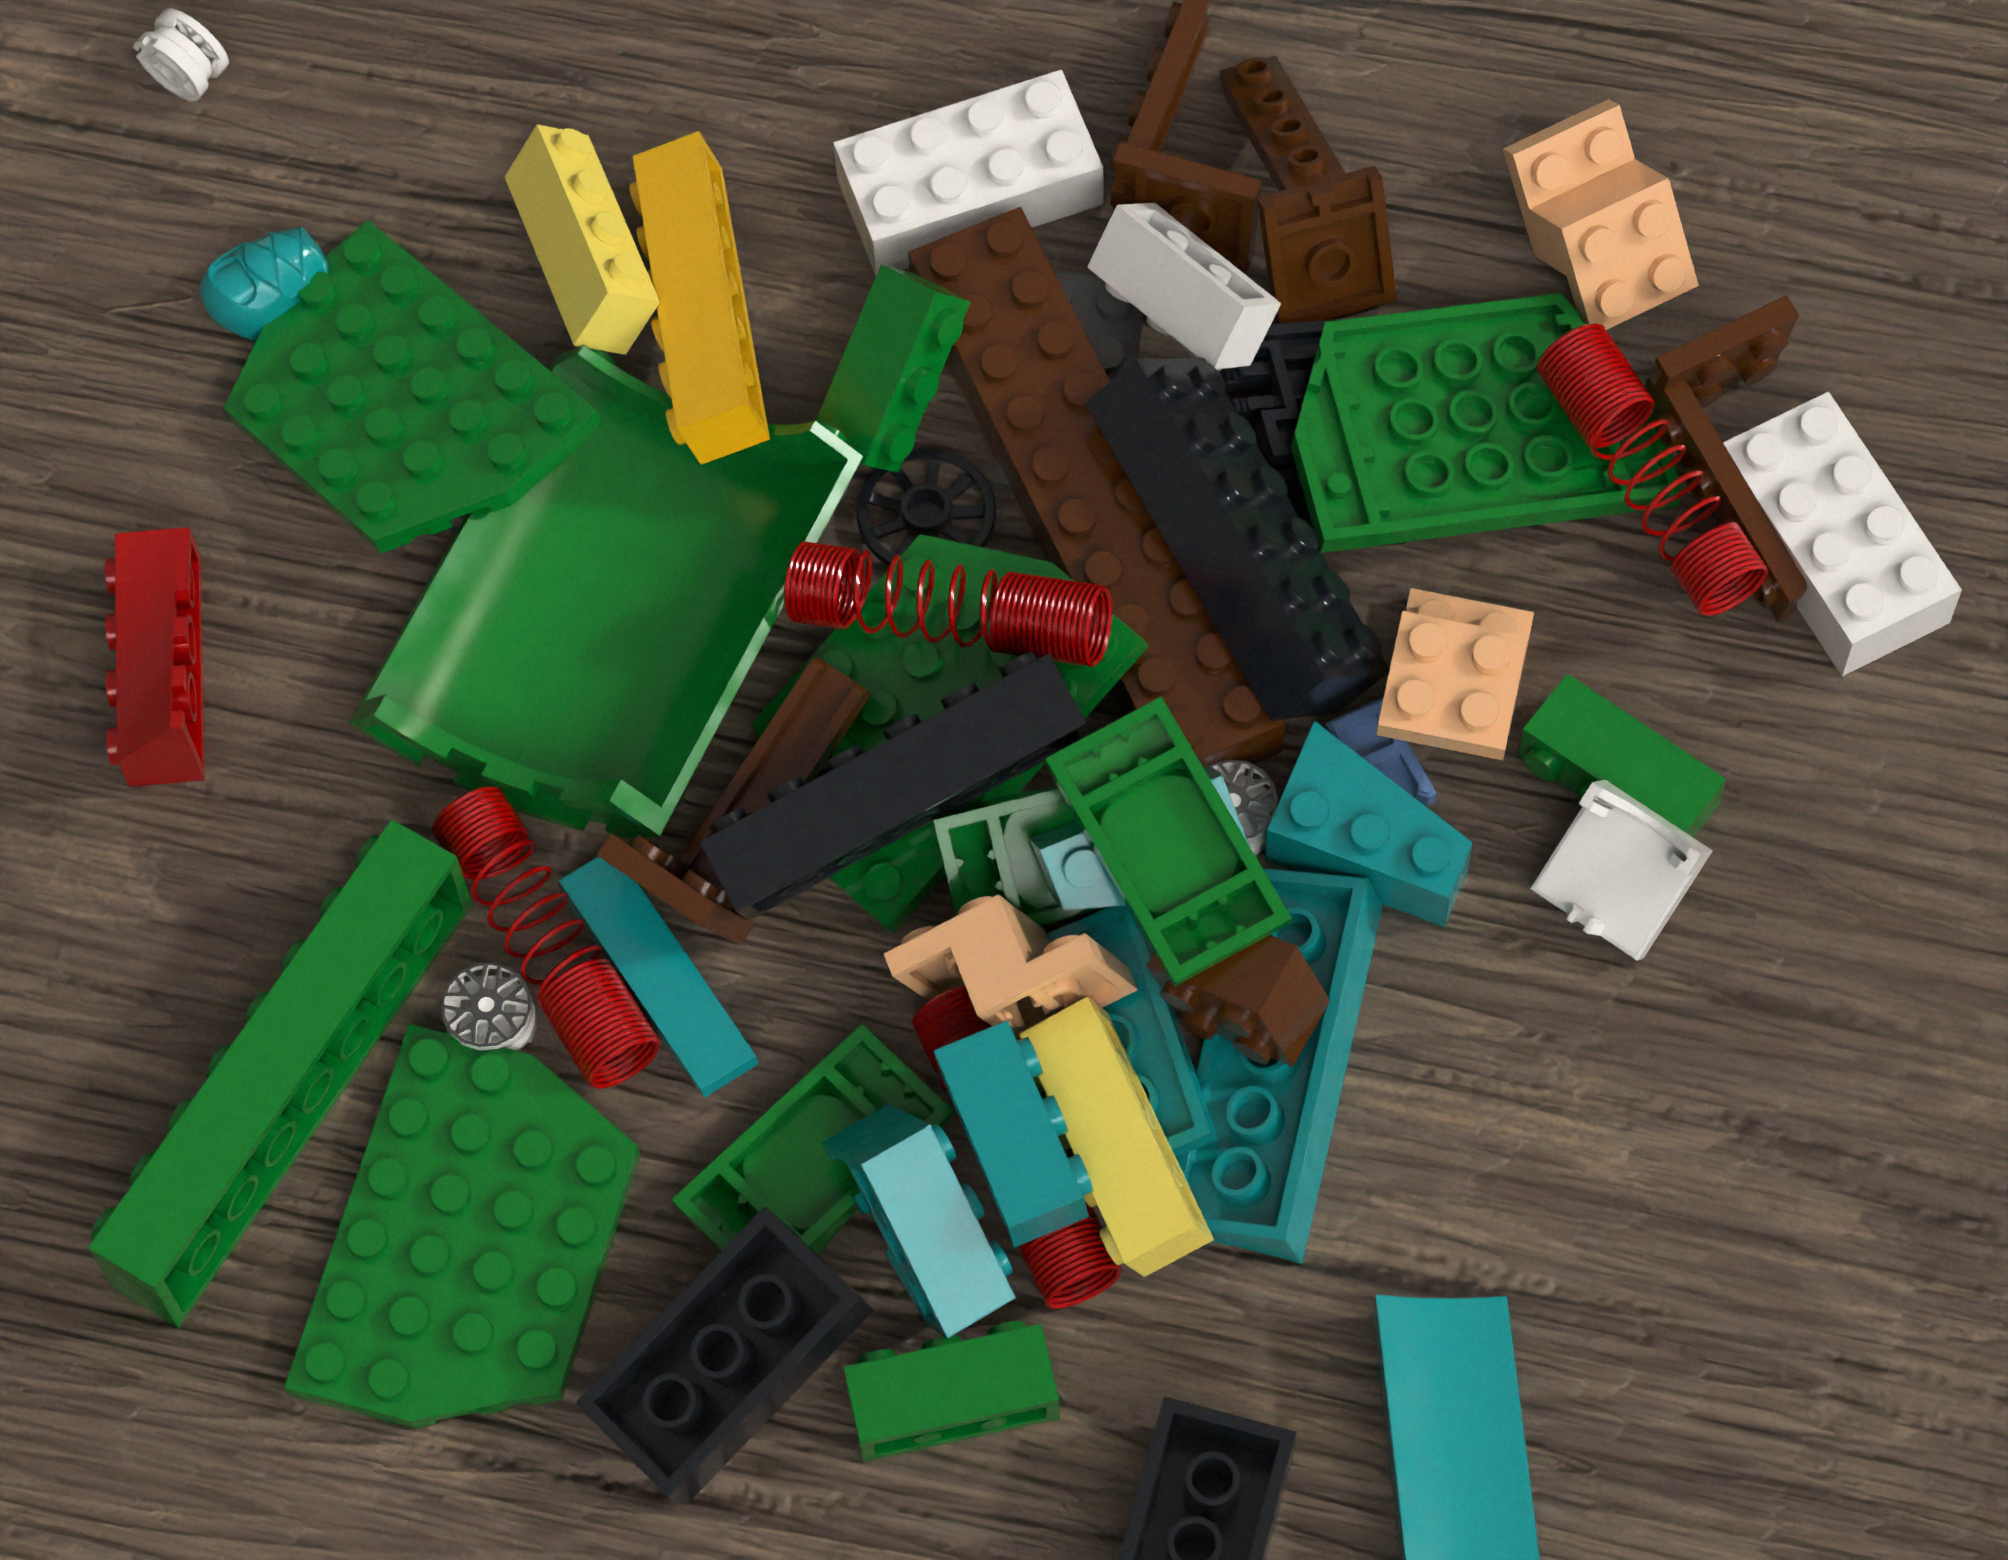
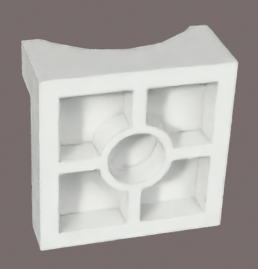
M1607 780L1595 781L1591 783L1579 802L1583 807L1530 889L1566 912V919L1571 923L1578 921L1584 925V932L1603 937L1638 961L1644 959L1713 851Z

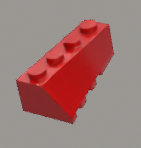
M190 527L115 533V557H107L105 559L106 585L108 593L110 595L115 594L116 613L106 614L105 620L109 650L116 651V670H107L106 691L109 706L111 708L116 707L117 727L107 728L106 740L109 762L111 765L120 766L129 787L204 781L201 554Z

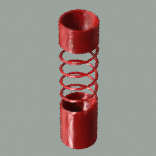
M1597 323L1579 326L1560 336L1549 345L1539 358L1536 367L1538 374H1540L1544 383L1547 384L1557 403L1563 408V411L1569 417L1570 422L1573 423L1576 431L1579 432L1586 446L1590 447L1592 455L1599 459H1611L1607 471L1609 480L1619 485H1628L1624 497L1627 507L1634 510H1645L1641 523L1643 531L1653 536H1662L1658 550L1661 558L1673 561L1670 568L1671 573L1678 580V584H1681V588L1688 595V599H1691L1695 609L1698 610V614L1706 616L1720 614L1747 599L1763 584L1768 574V568L1764 565V561L1761 560L1757 551L1754 550V546L1751 545L1737 522H1727L1704 532L1683 547L1676 556L1667 555L1664 549L1665 542L1670 534L1692 527L1713 513L1720 505V497L1710 496L1695 503L1679 515L1667 530L1654 531L1648 527L1647 518L1652 509L1665 506L1689 493L1702 480L1703 471L1693 470L1673 480L1648 505H1636L1631 502L1630 492L1636 483L1656 477L1674 466L1685 454L1686 446L1674 445L1658 453L1645 463L1630 480H1620L1614 476L1612 470L1618 458L1634 454L1654 443L1668 429L1669 422L1668 420L1658 419L1637 430L1650 417L1655 405L1654 399L1651 398L1650 393H1648L1644 384L1641 383L1634 369L1628 364L1627 359H1625L1621 350L1618 349L1611 335L1605 330V326ZM1663 424L1661 429L1651 438L1624 451L1643 433ZM1631 435L1616 450L1615 454L1604 455L1597 451V448L1610 446ZM1680 450L1668 463L1642 476L1658 460ZM1698 475L1686 488L1660 501L1675 486L1688 478ZM1715 501L1705 512L1691 521L1678 526L1691 513L1705 504Z
M803 541L794 549L786 570L784 606L786 614L792 622L846 629L857 617L860 626L868 634H875L888 622L893 633L898 638L903 639L914 633L920 626L923 636L930 643H938L951 631L953 638L961 648L971 647L983 635L986 645L993 653L1021 656L1033 651L1037 659L1050 654L1054 662L1058 661V663L1064 662L1095 667L1101 661L1110 637L1113 605L1111 594L1106 585L1081 583L1079 581L1075 582L1008 571L1000 579L997 586V574L994 569H990L984 577L981 589L980 629L970 642H963L958 636L955 625L966 586V572L962 564L957 565L952 573L948 594L949 623L938 637H931L927 633L924 624V617L931 600L935 578V569L931 560H926L921 567L916 591L917 620L907 632H899L892 618L903 580V561L900 555H895L889 563L885 582L886 615L875 628L868 627L861 615V609L868 594L872 575V557L868 550L863 551L860 555L858 550L853 548ZM865 557H866V575H865V569H864V564H863ZM897 562L896 586L891 601L892 576ZM927 568H929L927 591L922 606L924 578ZM960 572V585L954 608L955 587ZM991 578V592L986 610L987 591ZM989 620H990V638H989L988 631H987V625H988V623H989Z
M489 786L469 791L453 800L435 818L431 829L433 836H435L439 846L457 856L463 877L474 880L471 896L473 901L481 905L490 906L487 916L489 926L497 931L507 932L503 945L506 954L514 958H524L520 974L524 981L540 985L537 995L538 1005L543 1010L546 1018L549 1019V1023L552 1024L559 1039L562 1040V1044L565 1045L566 1050H568L575 1065L578 1066L588 1086L597 1089L608 1088L636 1075L656 1057L661 1046L660 1039L657 1038L653 1028L650 1027V1023L647 1022L640 1007L637 1006V1002H634V998L631 997L624 982L621 981V977L618 976L614 966L611 965V961L598 958L601 955V946L589 945L575 951L559 962L547 974L544 980H534L528 977L526 972V965L530 958L543 956L571 942L584 929L585 920L574 918L557 925L544 934L527 953H517L511 950L509 941L512 933L531 928L553 917L567 903L568 893L556 892L541 898L524 910L510 927H501L494 922L493 912L496 906L512 903L538 890L550 878L552 868L541 865L520 874L498 893L494 901H485L477 894V884L480 880L510 871L524 862L535 849V841L528 840V829L525 828L522 820L519 819V815L516 814L509 799H507L502 789ZM529 844V849L517 860L513 861L524 850L525 846ZM546 871L544 877L533 886L521 893L502 899L522 880L535 873ZM563 897L561 902L548 913L528 923L519 925L541 905L550 900ZM579 923L577 929L568 937L552 946L536 951L557 932ZM596 950L594 955L587 961L576 964L559 976L554 977L560 969L573 959L584 953Z
M965 985L952 988L932 998L917 1010L912 1019L915 1032L923 1045L926 1055H928L934 1072L940 1073L934 1050L993 1027L977 1016ZM942 1079V1080H941L942 1089H943L944 1091L948 1092V1090H947V1088H946V1086H945V1083H944V1081H943V1079ZM955 1110L956 1119L960 1121L959 1116ZM1086 1201L1088 1218L1017 1246L1020 1248V1254H1022L1023 1260H1025L1028 1270L1031 1272V1277H1033L1034 1283H1036L1037 1289H1039V1293L1042 1295V1300H1044L1047 1307L1059 1309L1084 1302L1108 1289L1122 1274V1266H1118L1112 1260L1102 1242L1099 1230L1103 1226L1100 1225V1219L1097 1218L1094 1208H1091Z

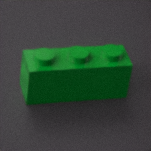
M882 264L816 421L826 423L838 429L846 437V444L863 456L860 462L862 465L899 473L905 458L913 449L915 434L926 407L937 392L939 377L950 350L961 335L963 320L971 301L917 274Z
M1568 673L1522 731L1518 755L1523 758L1528 769L1545 781H1558L1574 792L1579 802L1592 782L1607 780L1693 838L1720 803L1726 778Z
M1024 1321L1004 1322L988 1329L987 1336L961 1341V1338L957 1335H952L949 1338L940 1336L924 1342L921 1345L922 1350L895 1355L893 1350H876L859 1356L856 1359V1364L843 1367L863 1462L1060 1419L1059 1396L1042 1324L1027 1327Z

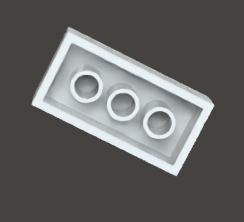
M1062 69L833 142L837 180L875 276L881 264L899 270L909 268L908 251L1020 206L1031 228L1104 205L1103 165Z
M1829 391L1723 442L1805 579L1807 589L1803 597L1798 600L1797 608L1841 676L1865 666L1951 622L1962 589Z

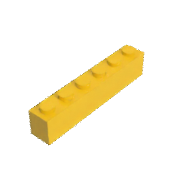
M697 131L632 156L636 182L631 183L629 189L633 203L643 219V226L636 229L637 237L646 259L650 262L651 270L647 271L660 301L657 306L658 315L651 318V326L656 341L665 355V361L659 363L658 369L662 384L669 397L672 398L673 408L666 410L667 423L678 445L686 443L702 465L770 440L723 170L701 133Z

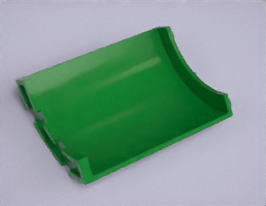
M582 345L557 355L549 370L597 409L604 424L512 506L496 512H492L490 507L487 506L466 514L348 723L418 766L421 765L424 757L427 756L439 764L458 772L453 784L467 791L489 786L502 789L510 804H512L513 809L520 813L580 831H584L589 821L607 824L604 830L609 835L612 833L621 838H634L636 834L644 838L658 837L664 830L784 605L785 575L794 549L803 541L818 542L863 456L846 444V437L838 429L815 420L802 424H767L770 440L701 465L686 443L678 445L670 432L666 419V410L673 408L672 398L668 394L616 367L615 361L603 351L590 349Z

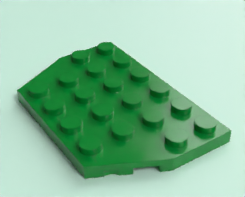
M369 220L325 256L329 264L328 274L317 271L311 278L310 283L303 289L298 290L301 300L279 317L263 326L224 405V410L231 422L380 553L409 544L417 536L424 534L433 535L452 528V519L487 506L490 507L492 512L512 506L604 424L597 409Z
M1561 293L1325 322L1291 443L1292 454L1313 530L1319 540L1318 548L1321 553L1645 511L1634 510L1626 506L1624 497L1628 485L1613 483L1607 475L1611 459H1599L1592 455L1590 447L1586 446L1579 432L1573 427V423L1570 422L1569 417H1567L1563 408L1560 407V404L1557 403L1553 393H1551L1547 384L1544 383V380L1541 379L1540 374L1537 372L1536 367L1539 358L1549 345L1570 330L1585 325L1580 318V313ZM1637 374L1638 378L1641 380V383H1643V384H1644V387H1645V382H1644V381L1642 380V378ZM1653 411L1645 423L1637 430L1654 421L1656 415ZM1655 427L1639 436L1624 451L1651 438L1657 433ZM1631 435L1610 446L1597 448V451L1604 455L1615 454L1616 450ZM1659 438L1654 443L1634 454L1618 458L1612 470L1614 476L1620 480L1632 479L1645 463L1667 448ZM1672 453L1658 460L1642 476L1657 470L1672 460ZM1676 465L1656 477L1636 483L1630 492L1631 502L1636 505L1650 504L1662 489L1679 477ZM1680 483L1675 486L1660 501L1683 489L1682 484ZM1683 496L1676 501L1655 509L1677 507Z
M920 534L900 556L903 561V580L892 618L899 632L909 631L916 622L917 583L921 567L926 560H931L935 569L933 592L924 617L927 633L931 637L940 636L949 623L948 594L952 573L959 564H962L965 568L966 586L964 598L955 622L958 636L963 642H970L980 629L981 589L984 577L990 569H994L997 574V586L1000 579L1008 571L1069 581L1074 580L1049 561ZM897 562L892 576L891 601L896 586ZM927 568L924 578L922 606L927 591L929 568ZM887 572L868 592L861 609L864 623L868 627H877L886 615L885 582ZM960 572L955 587L954 608L958 597ZM991 578L987 591L986 610L991 592ZM1113 613L1107 648L1103 658L1095 667L1054 662L1084 719L1149 647L1142 637ZM856 617L848 628H836L752 722V725L759 740L809 663L815 657H818L872 693L829 759L857 745H860L862 751L867 752L886 742L883 731L898 721L914 714H918L920 720L924 721L945 710L941 700L952 692L971 683H976L978 689L982 690L1001 680L1002 676L999 669L1019 656L993 653L986 645L983 635L971 647L961 648L953 638L951 631L938 643H930L923 636L920 626L906 639L898 638L891 630L888 622L875 634H868L860 626ZM989 620V623H988V625H987V631H988L989 638H990V620ZM1046 761L956 810L997 797L1019 793ZM826 765L823 766L815 779L829 772ZM931 822L829 877L892 934L901 927L945 877L933 823Z
M409 1024L284 1386L288 1396L414 1429L437 1425L436 1420L480 1412L482 1416L506 1411L512 1405L523 1403L532 1406L562 1400L641 1155L638 1145L534 1055L504 1047L480 1051L463 1046L448 1033Z

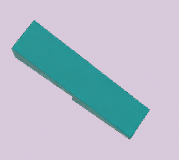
M599 856L559 880L563 893H568L567 903L577 919L585 920L584 929L595 944L601 946V952L607 960L611 961V965L614 966L615 971H617L622 981L633 994L637 1006L640 1007L648 1023H650L703 1098L759 1064L751 1047L637 882Z

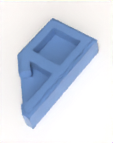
M1382 697L1326 722L1325 729L1423 805L1429 806L1436 803L1437 793L1408 742L1376 735L1383 702Z

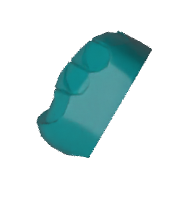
M302 227L280 232H269L259 239L236 246L215 260L202 274L199 296L206 312L216 324L250 341L258 339L264 325L279 317L301 300L298 290L308 285L317 271L328 274L329 264L320 247Z

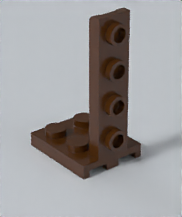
M1184 0L1183 4L1174 1L1165 26V36L1169 37L1165 48L1156 46L1149 62L1147 81L1151 83L1147 93L1138 90L1131 106L1129 126L1133 128L1129 138L1119 136L1113 150L1110 171L1115 172V182L1111 189L1110 205L1113 206L1114 212L1117 205L1155 202L1241 272L1247 273L1255 250L1259 211L1257 197L1260 196L1262 180L1247 177L1235 170H1222L1189 161L1176 154L1161 153L1209 30V21L1205 16L1211 0Z
M1276 56L1249 58L1239 63L1238 66L1219 70L1223 93L1278 189V192L1257 197L1270 295L1281 303L1274 317L1276 324L1327 320L1397 301L1383 178L1376 166L1349 173L1344 172Z
M1787 295L1657 357L1655 364L1660 372L1648 376L1645 383V388H1647L1655 403L1653 412L1656 416L1654 421L1662 419L1669 422L1668 429L1660 437L1661 442L1666 448L1674 445L1686 446L1685 454L1681 458L1686 467L1685 473L1693 470L1703 471L1702 480L1691 490V493L1698 501L1710 496L1720 497V505L1713 512L1717 519L1716 527L1727 522H1737L1751 545L1754 546V550L1757 551L1761 560L1764 561V565L1767 566L1768 574L1763 584L1752 595L1762 608L1769 607L1777 622L1790 617L1794 613L1798 600L1806 592V581L1703 408L1718 400L1724 394V388L1740 380H1743L1745 385L1754 384L1770 375L1777 368L1776 362L1782 350L1789 344L1788 338L1799 317ZM1663 424L1655 427L1656 432L1661 429ZM1698 475L1688 478L1686 480L1687 485L1692 483ZM1715 501L1708 503V506L1711 507Z
M815 657L809 663L680 858L658 844H653L639 834H636L632 842L629 843L612 833L597 853V856L698 925L742 945L755 924L732 909L733 905L705 854L700 841L713 835L709 825L722 816L739 808H744L747 814L754 813L771 804L767 794L785 782L800 776L804 782L815 780L872 693L820 658Z

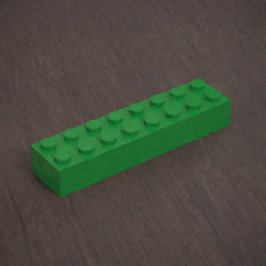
M392 819L380 836L375 834L365 842L356 860L357 869L343 888L337 886L328 894L321 906L318 924L306 940L303 938L297 940L289 949L282 964L283 973L269 993L263 991L252 1001L244 1018L245 1026L231 1046L225 1044L216 1052L206 1072L208 1079L193 1099H185L176 1108L168 1125L169 1134L155 1153L148 1152L140 1159L131 1174L130 1189L116 1208L113 1206L109 1207L101 1214L92 1229V1242L88 1249L113 1289L177 1328L182 1324L473 906L457 856Z

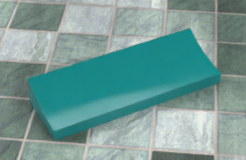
M1263 868L1292 917L1291 924L1271 935L1298 947L1330 999V1002L1293 1067L1272 1058L1269 1059L1267 1064L1258 1063L1236 1050L1233 1046V1041L1217 1034L1214 1035L1212 1040L1204 1039L1196 1076L1218 1140L1179 1155L1176 1159L1214 1238L1211 1242L1252 1250L1303 1264L1383 904L1368 878Z
M1375 1295L1372 1316L1400 1560H1540L1507 1296L1415 1298Z

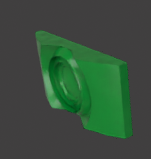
M1162 697L1153 700L1045 758L1046 764L1084 837L1104 865L1139 932L1174 986L1181 984L1292 923V917Z
M1057 785L997 797L931 818L955 916L959 915V909L966 903L980 897H994L998 894L1038 925L1109 908L1063 910L1051 894L1030 838L1075 820Z
M861 1024L672 1198V1205L720 1252L766 1206L819 1254L846 1221L859 1209L853 1196L860 1193L846 1162L838 1158L831 1161L821 1142L887 1104L927 1122L931 1126L937 1124L942 1130L954 1117V1110L867 1027Z

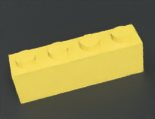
M537 124L505 175V180L573 345H585L590 349L626 355L659 305V298L589 135L582 134L574 129L567 128L562 130Z
M1087 996L1020 1033L1021 1039L1029 1037L1043 1071V1074L1033 1078L1039 1093L1041 1094L1045 1091L1048 1097L1054 1095L1065 1120L1068 1132L1058 1136L1064 1150L1071 1148L1074 1155H1080L1089 1175L1094 1191L1083 1196L1091 1208L1098 1205L1107 1226L1099 1230V1233L1112 1260L1118 1266L1124 1263L1143 1277H1146L1213 1241L1214 1238L1109 1014Z

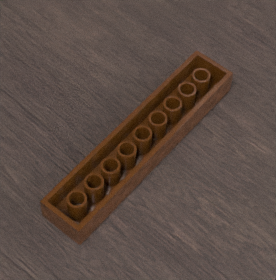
M1021 206L908 251L910 273L917 274L971 301L963 320L961 335L953 344L947 362L996 460H998L1046 560L1055 564L1075 582L1106 585L1112 598V613L1142 637L1149 646L1111 689L1123 715L1125 716L1162 697L1203 767L1229 759L1247 761L1254 765L1282 753L1284 720H1270L1085 405L1110 380Z

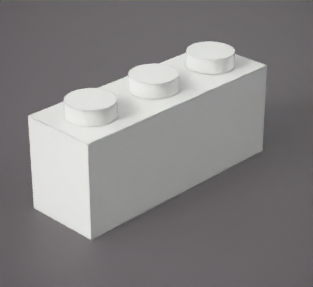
M1155 202L1117 205L1087 266L1088 269L1106 282L1105 288L1111 295L1133 304L1147 316V323L1154 330L1173 337L1189 350L1188 355L1190 358H1205L1207 363L1215 367L1217 371L1225 368L1251 365L1281 305L1277 299Z

